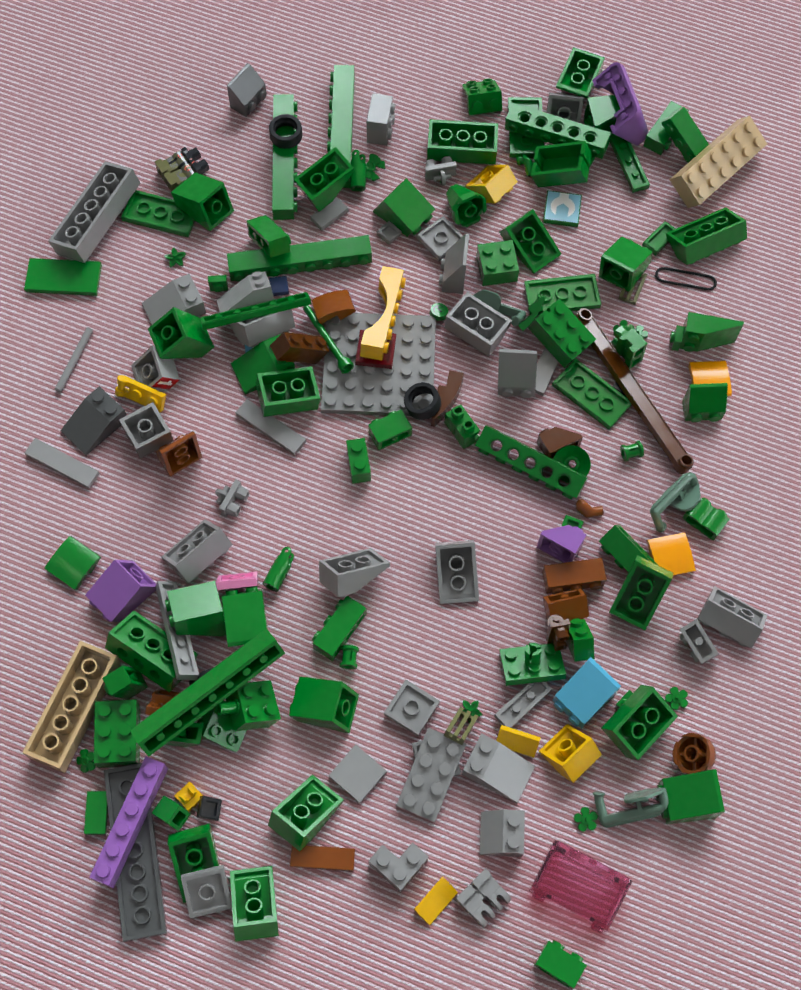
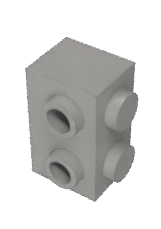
M697 619L680 629L682 634L679 637L685 646L687 644L690 645L693 650L690 654L696 663L700 661L701 664H704L719 655Z

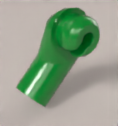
M526 155L517 156V165H523L526 177H530L533 166L532 160Z

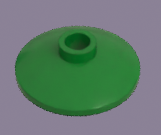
M565 446L554 456V460L585 476L590 471V457L579 446ZM571 460H574L576 462L575 467H571L569 465V462ZM561 476L560 480L569 483L567 476Z

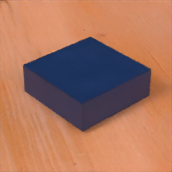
M287 276L269 278L273 296L289 294Z

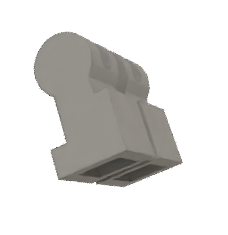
M486 868L470 883L471 885H468L454 899L483 928L488 923L481 915L482 911L491 919L495 917L491 907L482 901L485 897L489 900L490 905L498 911H501L503 907L497 901V896L507 904L511 901L509 894L497 883Z

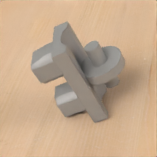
M450 156L443 157L441 159L442 164H436L433 159L426 160L425 180L440 181L441 185H446V179L456 176V161H452Z
M235 479L231 488L225 485L223 490L217 489L215 491V494L218 496L216 502L221 504L219 507L221 515L227 517V515L237 517L240 513L241 506L235 504L236 499L245 502L250 494L249 490L242 487L241 481Z

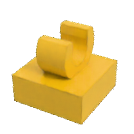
M189 781L174 796L190 812L199 803L200 796L203 795Z

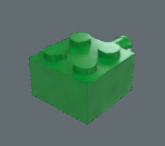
M271 680L247 682L228 696L226 702H221L214 707L215 713L218 716L230 714L234 731L268 728L281 719Z

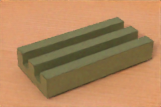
M647 274L641 275L640 278L642 279L633 300H630L635 285L628 292L626 298L623 297L626 289L622 288L618 299L635 305Z
M462 707L459 708L444 734L445 737L461 745L465 742L478 719V715L475 714L473 717L470 715V711L465 713ZM461 716L463 718L455 733L451 734L452 729ZM468 720L470 721V724L468 725L467 729L465 730L464 734L460 739L457 736L459 735L460 731L462 730L463 726Z

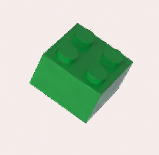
M513 240L477 244L476 258L482 286L518 281L519 266Z

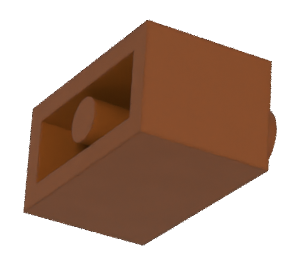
M581 588L543 597L547 620L552 615H559L563 620L569 619L570 621L576 618L584 619L590 617L587 595Z

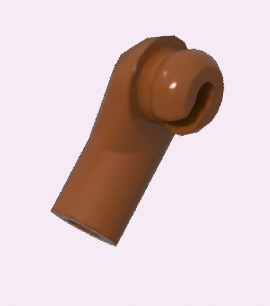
M579 499L576 502L577 511L586 518L604 515L602 506L591 507L583 499Z

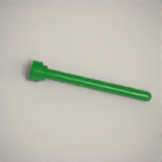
M303 306L304 312L338 360L337 364L341 373L346 374L354 368L350 358L342 355L323 325L318 321L310 306Z

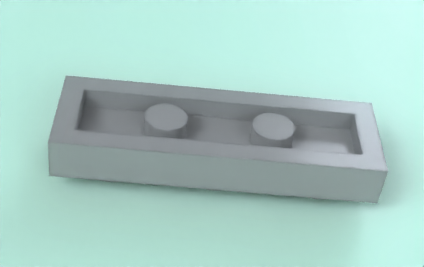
M546 682L528 683L494 717L503 726L512 728L552 691V688Z

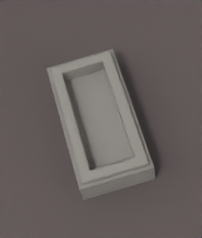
M336 197L333 202L320 212H315L310 218L322 231L349 212V208Z

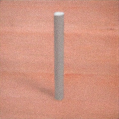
M89 327L85 329L55 387L56 391L62 392L93 329Z

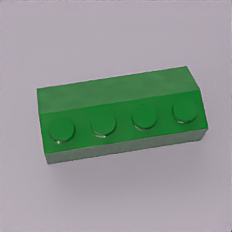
M725 207L667 232L666 237L676 257L684 264L689 265L746 240L747 224L745 219Z

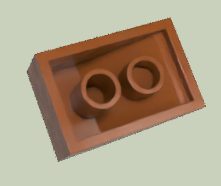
M194 431L178 436L175 441L161 446L156 451L158 460L170 477L202 458Z

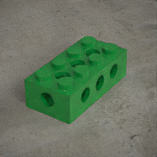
M133 610L108 633L105 649L117 655L118 658L169 693L182 681L176 678L166 632ZM193 651V652H194V656H195V660H196V659H197V656H198V653H196L195 651Z

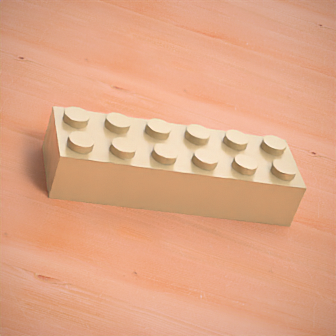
M750 115L738 119L669 180L687 208L698 206L767 145V142Z
M80 640L22 752L25 756L62 773L66 772L95 715V702L102 701L106 693L104 689L105 683L102 678L116 670L121 663L117 655Z

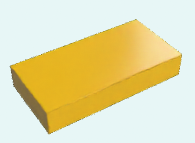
M501 725L496 741L512 751L534 758L541 737Z

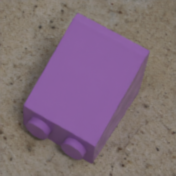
M115 559L85 596L90 600L89 603L94 608L99 609L103 613L102 616L108 622H121L156 591V583L134 561Z

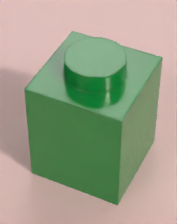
M165 795L152 811L153 815L178 832L191 815L181 805Z

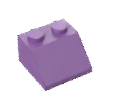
M571 525L544 530L540 534L536 548L563 563L573 562L582 548L587 534L582 529L575 526L572 527Z

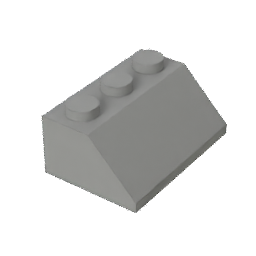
M466 292L447 314L444 328L489 357L500 344L512 320L469 292Z
M292 309L229 324L240 343L249 347H254L259 342L283 332H289L290 329L295 328Z
M205 519L161 558L181 579L190 583L196 580L203 570L211 567L218 557L226 554L233 544L220 527Z
M714 586L697 619L703 625L717 629L723 636L735 639L741 646L752 648L764 628L767 614Z

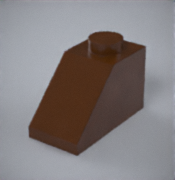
M554 427L550 430L547 428L539 433L537 444L544 455L553 459L555 454L565 446H580L583 437L581 434Z

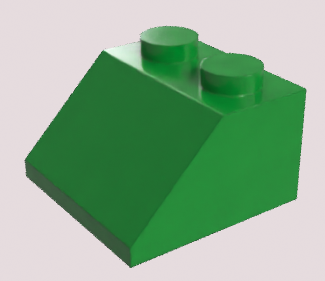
M727 383L690 384L682 400L685 421L700 422L702 420L716 422L722 420L726 412Z

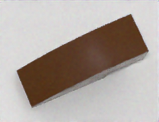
M449 370L446 386H438L441 407L437 414L432 417L431 426L435 427L442 421L445 413L449 412L455 404L462 387L464 373Z

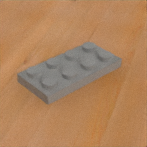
M428 727L396 806L435 822L466 743L461 745L445 737L443 733Z

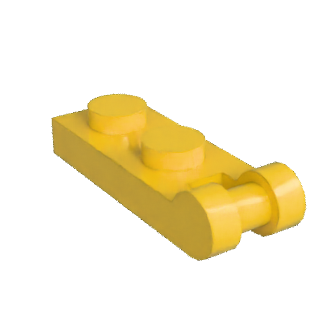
M119 375L117 377L116 396L126 397L144 406L153 402L159 413L164 410L167 394L127 376Z

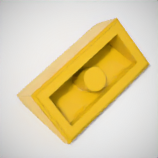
M442 876L414 908V911L430 926L458 892Z

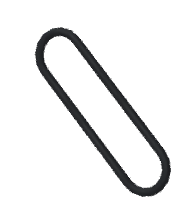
M660 267L655 272L657 280L663 283L702 290H713L717 285L716 279L707 274L668 267ZM660 270H669L708 277L714 281V286L706 288L662 280L659 278L658 272Z

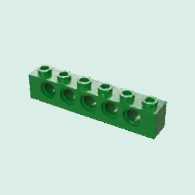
M512 103L505 118V130L522 134L529 138H535L545 143L562 144L586 141L594 158L603 159L610 142L611 132Z
M485 425L475 446L479 447V452L487 456L489 453L496 456V461L502 464L507 462L513 465V470L522 473V471L528 473V477L536 482L539 479L544 481L546 487L554 491L556 488L563 491L562 495L571 500L573 497H579L588 480L587 476L488 425ZM496 440L502 444V448L499 451L493 448V443ZM512 449H516L519 453L516 460L510 458L509 454ZM528 458L535 460V467L532 469L526 465ZM545 467L552 469V475L549 478L543 474ZM563 475L569 478L567 486L560 484V478Z

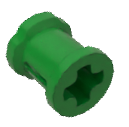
M636 441L635 444L620 446L621 456L624 461H629V458L637 456L644 457V449L640 441Z
M343 645L341 649L343 657L339 667L349 670L357 669L356 656L359 652V647Z

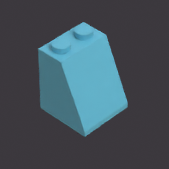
M590 657L555 694L552 701L557 710L560 712L564 711L569 716L568 719L574 726H579L582 729L616 695L621 685Z

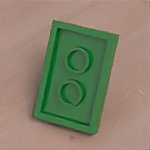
M529 643V646L499 649L506 686L566 679L561 651H555L552 643L541 645Z

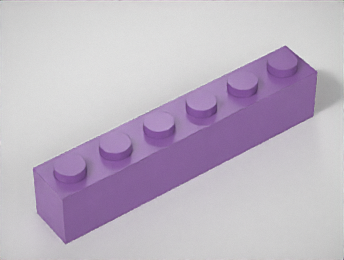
M145 756L89 878L114 889L167 773L168 768L164 763Z

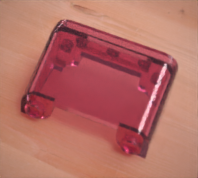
M555 840L550 845L529 892L533 893L532 897L540 902L551 900L587 919L591 924L590 928L602 934L603 931L608 932L629 891L632 880L574 848Z

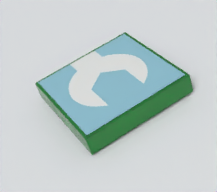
M547 190L543 223L578 227L582 195Z

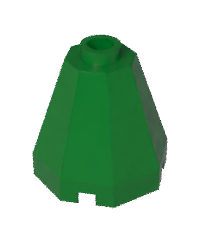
M458 184L451 186L446 192L452 219L458 225L461 224L463 227H469L479 222L481 213L487 211L486 198L477 192Z

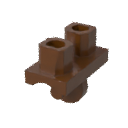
M552 615L547 620L548 631L546 641L547 644H553L555 651L567 648L566 641L569 640L568 633L571 625L569 619L563 620L559 615Z

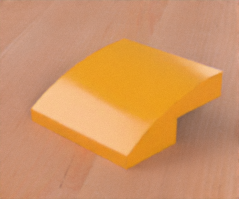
M726 361L689 362L688 368L692 378L691 384L727 383V396L732 395Z
M685 532L647 540L650 557L660 567L673 572V575L696 571Z

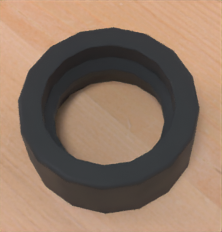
M281 114L270 122V140L278 148H293L301 142L302 126L299 119L295 116ZM282 126H290L296 129V132L289 137H281L275 131Z
M416 383L406 391L404 405L410 416L418 420H426L435 416L440 410L441 397L436 388L430 383ZM428 393L433 396L431 404L426 408H413L412 402L418 395Z

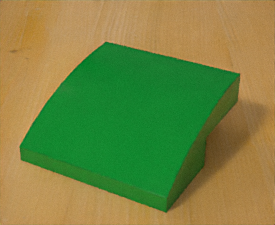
M544 294L528 307L532 314L518 325L522 331L534 321L540 312L546 298Z
M69 536L57 549L44 569L74 590H78L87 574L93 572L101 556L74 537Z

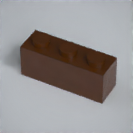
M283 332L270 345L277 361L317 364L329 352L326 341L322 336Z

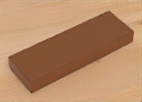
M306 845L299 852L292 846L290 867L354 871L355 849Z

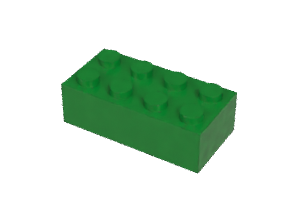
M429 119L427 160L441 161L443 157L450 156L452 161L495 165L498 123Z

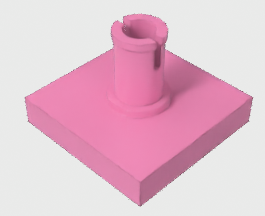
M258 572L219 575L216 581L217 590L237 589L238 592H244V587L257 586Z

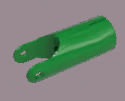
M354 150L352 152L351 165L355 171L350 176V189L355 192H362L366 189V156L364 154L360 155L359 150Z
M290 547L282 549L262 583L271 591H279L294 559V554Z

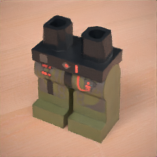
M184 147L181 151L174 153L163 161L161 159L155 161L157 172L171 192L193 173L196 172L202 175L209 170V165L205 159L196 163V160L201 158V154L196 147L189 151Z

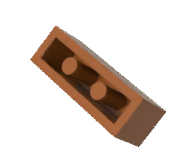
M602 558L544 565L542 570L546 594L552 593V595L580 588L582 590L586 588L597 590L602 588L607 580Z

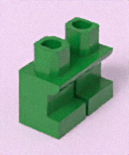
M622 325L616 329L613 334L615 338L611 341V344L618 354L625 359L624 363L630 370L643 360L647 342L633 328L627 331Z
M458 405L445 413L444 423L463 449L477 442L480 429L462 405Z

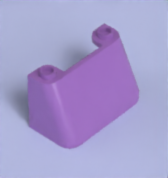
M614 62L592 81L596 88H603L615 94L620 110L614 114L616 123L610 126L612 133L638 146L645 140L648 134L647 125L625 67L618 62Z

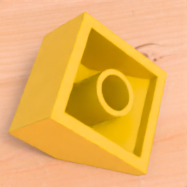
M487 165L465 187L483 195L486 198V203L496 204L501 201L505 193L513 189V186L518 181L509 165Z
M566 724L539 750V753L554 769L572 783L602 755L591 737L569 724Z

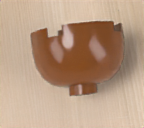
M687 733L681 736L682 738L679 742L676 741L672 754L673 761L681 769L680 771L691 774L711 770L715 763L716 751L709 739L700 734Z

